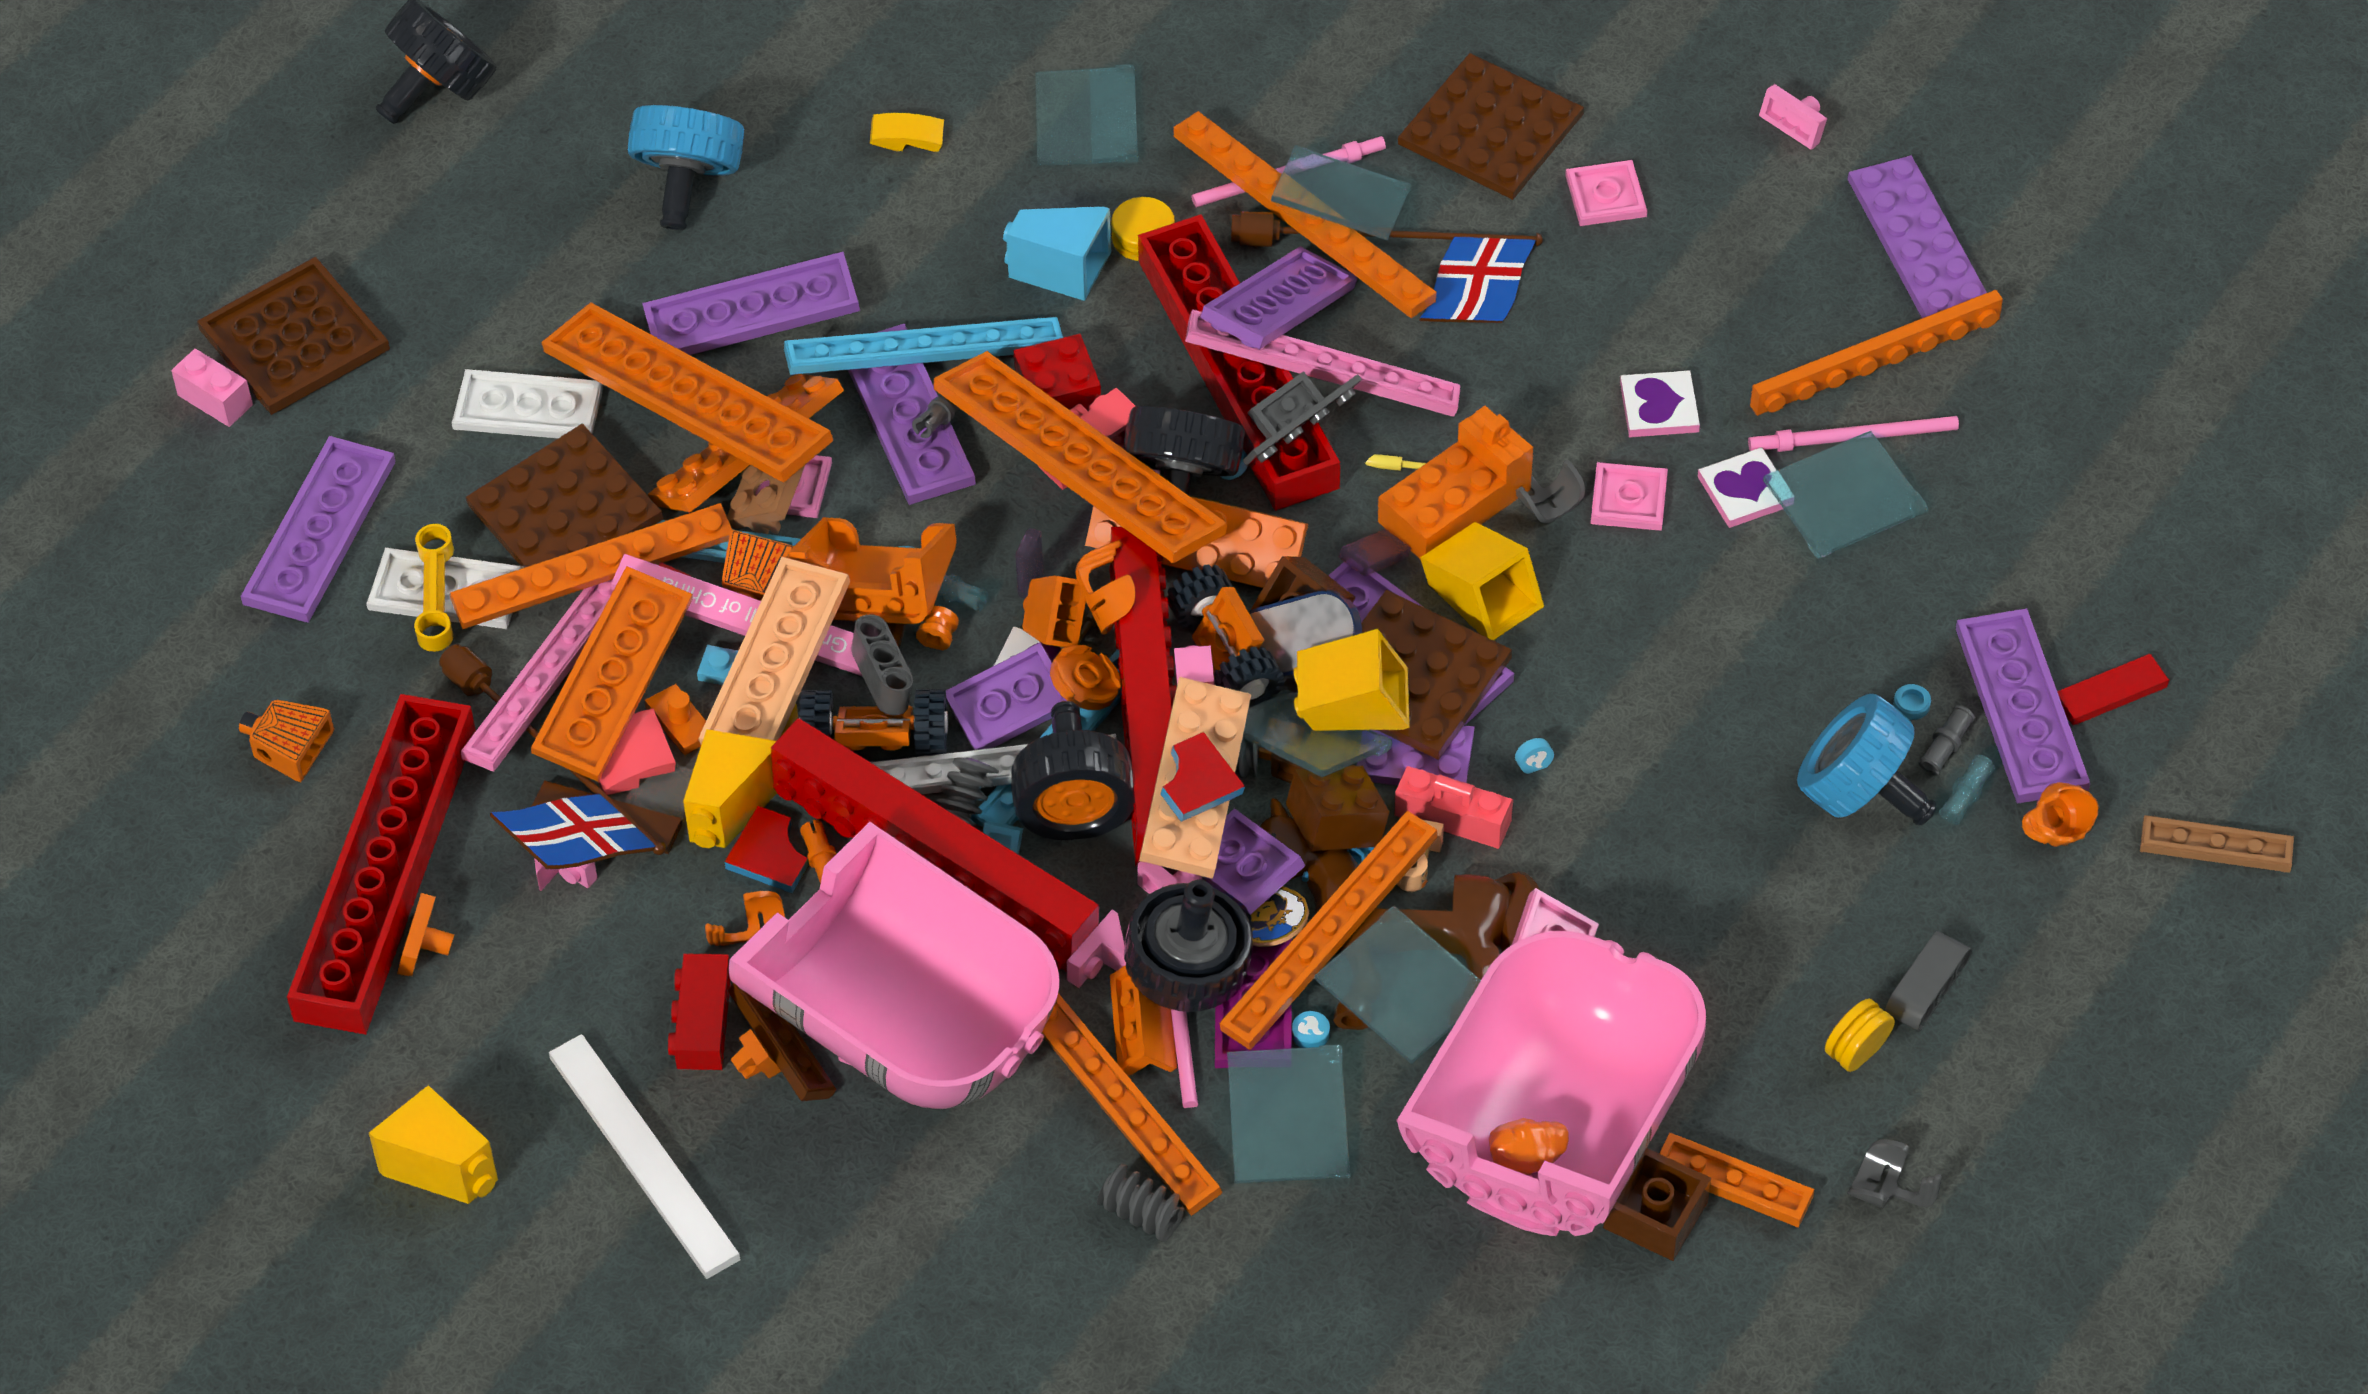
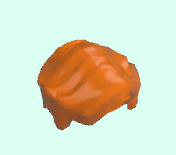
M2063 782L2049 784L2041 793L2036 808L2024 815L2022 820L2024 833L2033 840L2043 844L2049 843L2054 847L2066 846L2084 839L2098 816L2099 806L2097 799L2079 785Z
M1527 1118L1502 1124L1492 1130L1489 1136V1147L1493 1163L1525 1175L1538 1172L1544 1161L1554 1163L1566 1151L1569 1142V1133L1564 1124L1557 1121L1536 1122Z

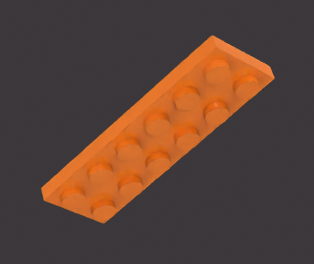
M796 374L785 381V386L781 390L767 397L809 419L842 393L844 389L838 379ZM709 442V446L702 452L685 459L682 463L683 467L678 471L661 478L657 482V487L647 495L658 507L691 512L750 466V464Z
M1190 496L1227 523L1226 535L1175 563H1171L1163 557L1161 564L1193 571L1192 568L1199 567L1202 570L1204 565H1210L1211 568L1217 565L1220 569L1224 570L1229 580L1264 588L1282 556L1301 557L1308 524ZM1093 506L1085 546L1099 548L1109 544L1111 527L1122 526Z
M626 566L531 747V753L599 782L693 600V594Z

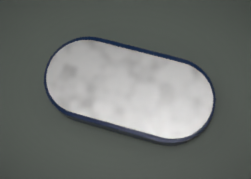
M1333 590L1317 591L1255 608L1248 612L1264 638L1260 648H1266L1267 651L1271 652L1284 677L1293 675L1294 668L1297 667V651L1362 633L1359 612L1350 599H1345L1344 596L1340 595L1341 593Z

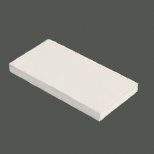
M465 369L452 420V427L454 430L560 438L583 423L593 434L603 392V384L596 380Z
M385 547L367 601L368 610L415 617L423 613L424 562L420 559L418 552ZM451 557L445 562V613L449 616L450 621L460 623L450 599V592L522 569L524 566ZM512 613L477 625L508 629Z

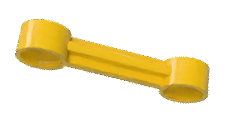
M429 524L422 527L415 537L419 557L424 562L423 613L416 618L414 628L420 647L427 651L436 652L447 648L453 640L450 618L445 613V562L452 557L454 546L451 533L447 527L441 524ZM432 540H443L446 542L437 549L424 548V545ZM431 626L445 627L443 632L435 636L422 634L425 629Z

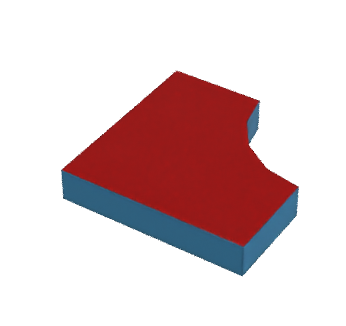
M1204 732L1173 745L1171 755L1176 763V775L1173 780L1162 787L1161 796L1181 822L1243 794L1244 784Z
M757 806L726 858L725 869L793 893L809 863L808 858L798 853L789 842L788 835L792 826L791 817Z

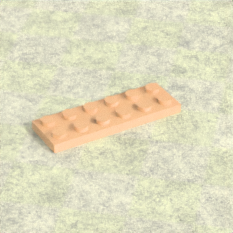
M781 557L698 738L700 744H702L706 729L774 741L781 737L850 584L848 574Z
M1179 677L1139 861L1213 879L1229 801L1181 822L1161 796L1162 787L1173 780L1176 775V763L1171 755L1173 745L1202 732L1207 735L1228 765L1236 772L1251 694Z

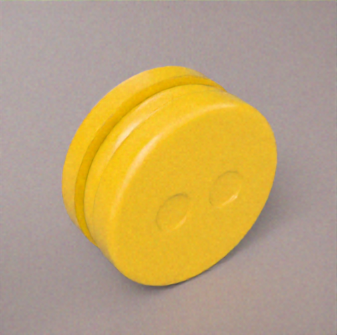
M1136 197L1120 204L1114 211L1111 220L1112 242L1115 249L1124 257L1138 261V235L1175 223L1172 210L1164 202L1151 197Z
M1870 998L1862 1000L1849 1010L1835 1026L1826 1041L1825 1052L1832 1059H1836L1846 1071H1855L1881 1048L1889 1037L1895 1020L1888 1012L1879 1008V1005Z

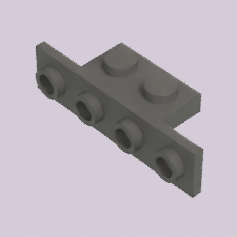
M1303 371L1247 413L1267 440L1253 449L1243 459V462L1247 466L1256 459L1261 463L1266 461L1278 451L1275 445L1284 439L1289 444L1304 432L1301 426L1309 420L1313 425L1317 424L1330 413L1327 407L1334 402L1340 407L1356 395L1353 388L1362 380L1361 377L1357 374L1324 398Z

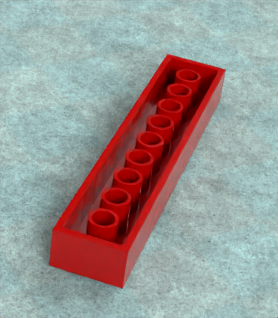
M1202 214L1139 234V264L1224 419L1244 427L1243 450L1248 455L1253 449L1266 441L1267 438L1247 413L1254 406L1291 381L1293 377L1289 370L1185 342L1188 321L1192 310L1202 312L1204 305L1240 284ZM1309 420L1301 426L1304 432L1295 440L1287 444L1283 439L1275 445L1278 451L1266 461L1261 463L1256 459L1249 464L1275 511L1340 489V461L1319 423L1313 425Z
M1111 527L1110 543L1119 540L1121 541V546L1116 549L1114 561L1109 565L1110 582L1129 575L1135 587L1134 604L1123 618L1114 623L1116 650H1120L1118 670L1122 679L1121 710L1124 744L1131 756L1135 803L1134 810L1131 813L1135 866H1138L1176 692V685H1173L1172 678H1174L1173 656H1170L1169 648H1171V628L1167 626L1166 620L1169 617L1168 598L1164 597L1166 575L1165 568L1161 566L1163 556L1125 528Z
M400 694L287 995L294 1022L367 1034L465 760L462 759L461 750L476 732L471 706Z
M797 718L771 746L773 786L780 797L787 801L793 800L804 807L810 816L828 822L834 826L840 835L846 838H854L869 822L873 823L1036 934L1050 950L1058 970L1063 969L1067 972V960L1099 925V905L800 718Z

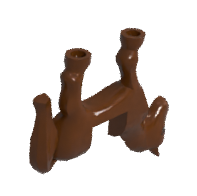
M1272 798L1270 803L1271 817L1266 819L1260 827L1301 857L1305 867L1291 879L1302 876L1304 871L1308 872L1309 880L1307 884L1315 898L1316 914L1359 864L1352 857L1348 849L1311 851L1294 818L1288 815L1280 801ZM1519 871L1506 874L1495 880L1483 875H1454L1453 911L1380 909L1378 905L1337 951L1345 956L1353 973L1351 989L1347 997L1338 1003L1335 1009L1333 1021L1337 1027L1363 1030L1369 1028L1372 1023V1006L1381 998L1382 978L1376 970L1372 956L1440 951L1461 955L1466 961L1469 973L1467 988L1461 1000L1454 1004L1450 1011L1448 1025L1452 1030L1488 968L1500 955L1496 946L1500 945L1503 952L1512 945L1529 893L1535 888L1540 890L1535 880L1525 872Z

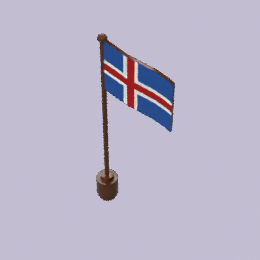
M1241 211V215L1232 214L1231 242H1239V246L1272 247V240H1279L1280 233L1300 234L1292 227H1281L1280 220L1273 219V212ZM1354 229L1365 237L1452 240L1439 267L1434 290L1437 292L1436 302L1427 307L1419 321L1503 323L1514 305L1522 270L1535 244L1539 246L1543 242V237L1540 233H1536V236Z
M459 644L452 645L444 651L440 657L439 665L442 667L443 674L467 696L485 692L498 703L501 697L489 687L492 669L471 649L466 646L462 647ZM531 724L526 729L536 739L539 732ZM572 770L570 771L596 795L562 798L521 810L490 813V817L546 869L579 867L618 855L653 851L656 855H662L666 851V844L664 842L659 843L588 777Z

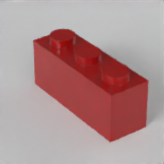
M683 954L682 968H676L675 991L680 992L679 1000L672 1001L671 1020L672 1023H676L675 1033H669L668 1054L675 1056L677 1069L723 1070L730 997L728 990L731 986L729 954Z

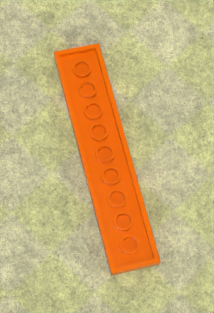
M591 302L541 342L544 352L783 483L833 442L831 430Z
M988 351L934 378L935 391L1171 563L1181 560L1226 535L1227 523Z

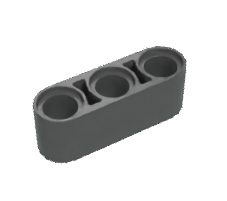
M872 614L863 615L855 623L851 646L852 655L880 711L888 715L903 714L909 707L913 676L884 619Z
M1936 931L1892 993L1885 1011L1893 1016L1894 1019L1920 1032L1924 1027L1921 1023L1929 1020L1942 1001L1939 998L1941 994L1945 996L1960 975L1959 968L1964 969L1967 965L1972 948L1940 931Z

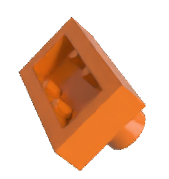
M677 684L645 700V708L647 710L654 708L662 729L684 756L701 747L698 738L706 720L690 702L689 695L681 691Z
M424 893L420 895L397 974L413 975L421 948L446 956L449 955L454 934L428 927L436 898L434 896Z

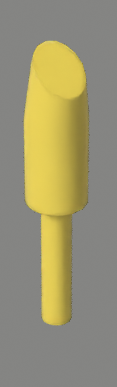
M1374 454L1365 464L1380 469L1401 471V467L1419 469L1426 463L1403 461L1402 457Z

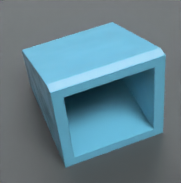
M1077 207L1019 210L1014 221H1009L1006 225L1003 240L1007 242L1005 264H1008L1009 278L1085 301L1111 254L1110 208Z

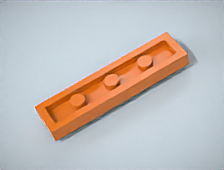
M1669 1133L1659 1153L1710 1177L1709 1193L1798 1228L1813 1199V1188L1673 1133Z

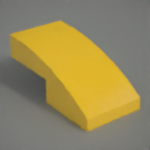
M910 113L874 114L871 121L870 144L894 151H903L907 144L928 151L939 152L943 141L944 119Z

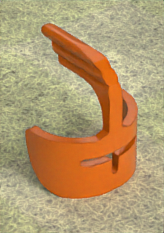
M1119 540L1085 554L1077 563L1075 570L1077 581L1086 597V603L1102 634H1107L1112 629L1114 623L1130 611L1135 601V587L1129 575L1118 578L1095 592L1092 591L1089 583V574L1092 570L1114 561L1116 549L1121 546V541Z
M757 891L743 894L748 922L747 931L725 933L722 925L717 926L707 923L705 925V932L708 943L715 946H725L749 941L760 930L759 913L763 915L764 925L776 913L785 917L782 899L779 894L773 891Z

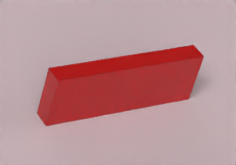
M2148 654L2057 692L2065 715L2074 726L2167 688L2169 679L2152 655Z

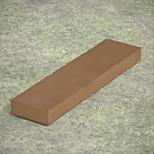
M2144 815L2140 852L2290 873L2294 836Z

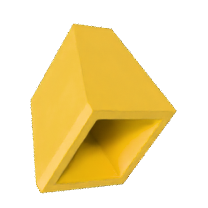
M1477 522L1472 523L1420 557L1428 585L1479 634L1491 640H1495L1544 607L1528 548Z
M1378 629L1297 651V667L1294 668V678L1298 685V697L1294 699V706L1299 718H1304L1313 731L1403 730L1410 728L1408 667Z
M706 729L683 800L689 842H694L703 848H712L714 846L726 848L745 828L757 806L764 808L777 794L773 786L771 746L776 741Z
M429 1085L369 1132L378 1171L384 1177L467 1204L477 1197H484L489 1194L494 1188L495 1182L498 1181L490 1142Z

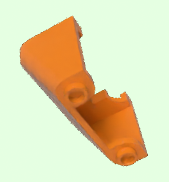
M823 517L788 553L789 559L848 574L850 584L833 620L856 621L863 615L872 614L881 617L886 623L918 624L926 619L934 607L954 554L957 540L954 524L935 523L929 525L921 535L922 548L860 545L857 530L852 523L841 518Z

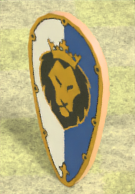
M1284 886L1251 915L1243 910L1252 928L1253 945L1258 947L1275 946L1290 940L1303 929L1309 916V909L1305 898L1298 892Z

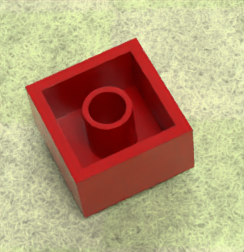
M1081 333L1013 350L1015 371L1070 410L1076 405L1081 404L1089 411V406L1097 397L1101 396V385Z

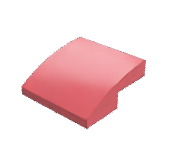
M654 708L633 714L598 782L601 790L607 795L639 789V781L642 778L675 772L676 762Z

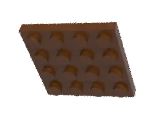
M1469 53L1398 136V145L1513 200L1583 116L1584 107Z
M316 257L197 321L202 334L234 372L247 380L250 391L271 415L390 350L387 338Z
M583 423L465 497L471 510L519 565L524 566V568L655 525L663 520L662 511Z
M1385 590L1362 621V633L1378 629L1408 667L1410 728L1378 731L1439 760L1511 660L1512 649Z

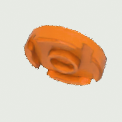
M1070 645L1061 649L1051 663L1050 668L1051 680L1060 695L1067 701H1072L1080 708L1086 710H1101L1110 706L1121 687L1119 672L1111 660L1102 653L1098 656L1096 653L1091 652L1092 648L1086 645Z

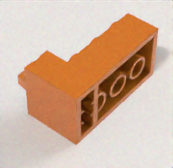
M1483 406L1472 416L1459 423L1458 442L1378 497V522L1420 559V557L1472 523L1477 522L1482 525L1518 499L1516 489L1519 487H1523L1526 492L1530 491L1533 446L1509 426V421L1501 414L1496 415L1488 407Z

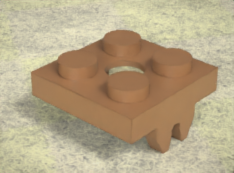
M752 465L748 466L742 473L738 490L731 501V507L727 515L730 526L734 529L749 527L751 530L763 534H768L770 530L774 534H778L781 528L779 521L785 520L805 465L784 483ZM769 480V486L760 490L756 496V490L759 485Z

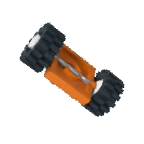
M1204 565L1202 570L1199 567L1192 568L1193 573L1188 575L1186 571L1182 574V580L1176 579L1173 582L1174 587H1169L1167 591L1169 595L1166 596L1168 598V605L1181 627L1184 629L1188 627L1189 630H1194L1197 626L1196 631L1192 635L1197 646H1211L1213 675L1215 677L1214 685L1251 694L1248 712L1252 711V706L1255 705L1258 709L1263 706L1261 702L1265 700L1270 702L1273 699L1272 694H1278L1281 691L1279 686L1284 684V675L1271 652L1267 651L1266 648H1260L1264 638L1224 570L1220 569L1217 565H1214L1212 568L1210 565Z
M916 689L914 715L912 706H909L908 710L900 715L885 714L875 706L839 707L838 717L834 716L832 690H802L800 719L833 740L835 734V741L849 750H862L866 746H881L884 750H898L903 746H909L911 730H914V728L916 756L946 754L948 712L945 689Z

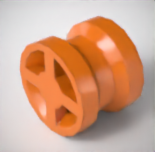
M934 606L931 613L923 620L924 623L918 627L916 638L925 647L946 650L951 645V633L956 631L959 625V618L950 609Z

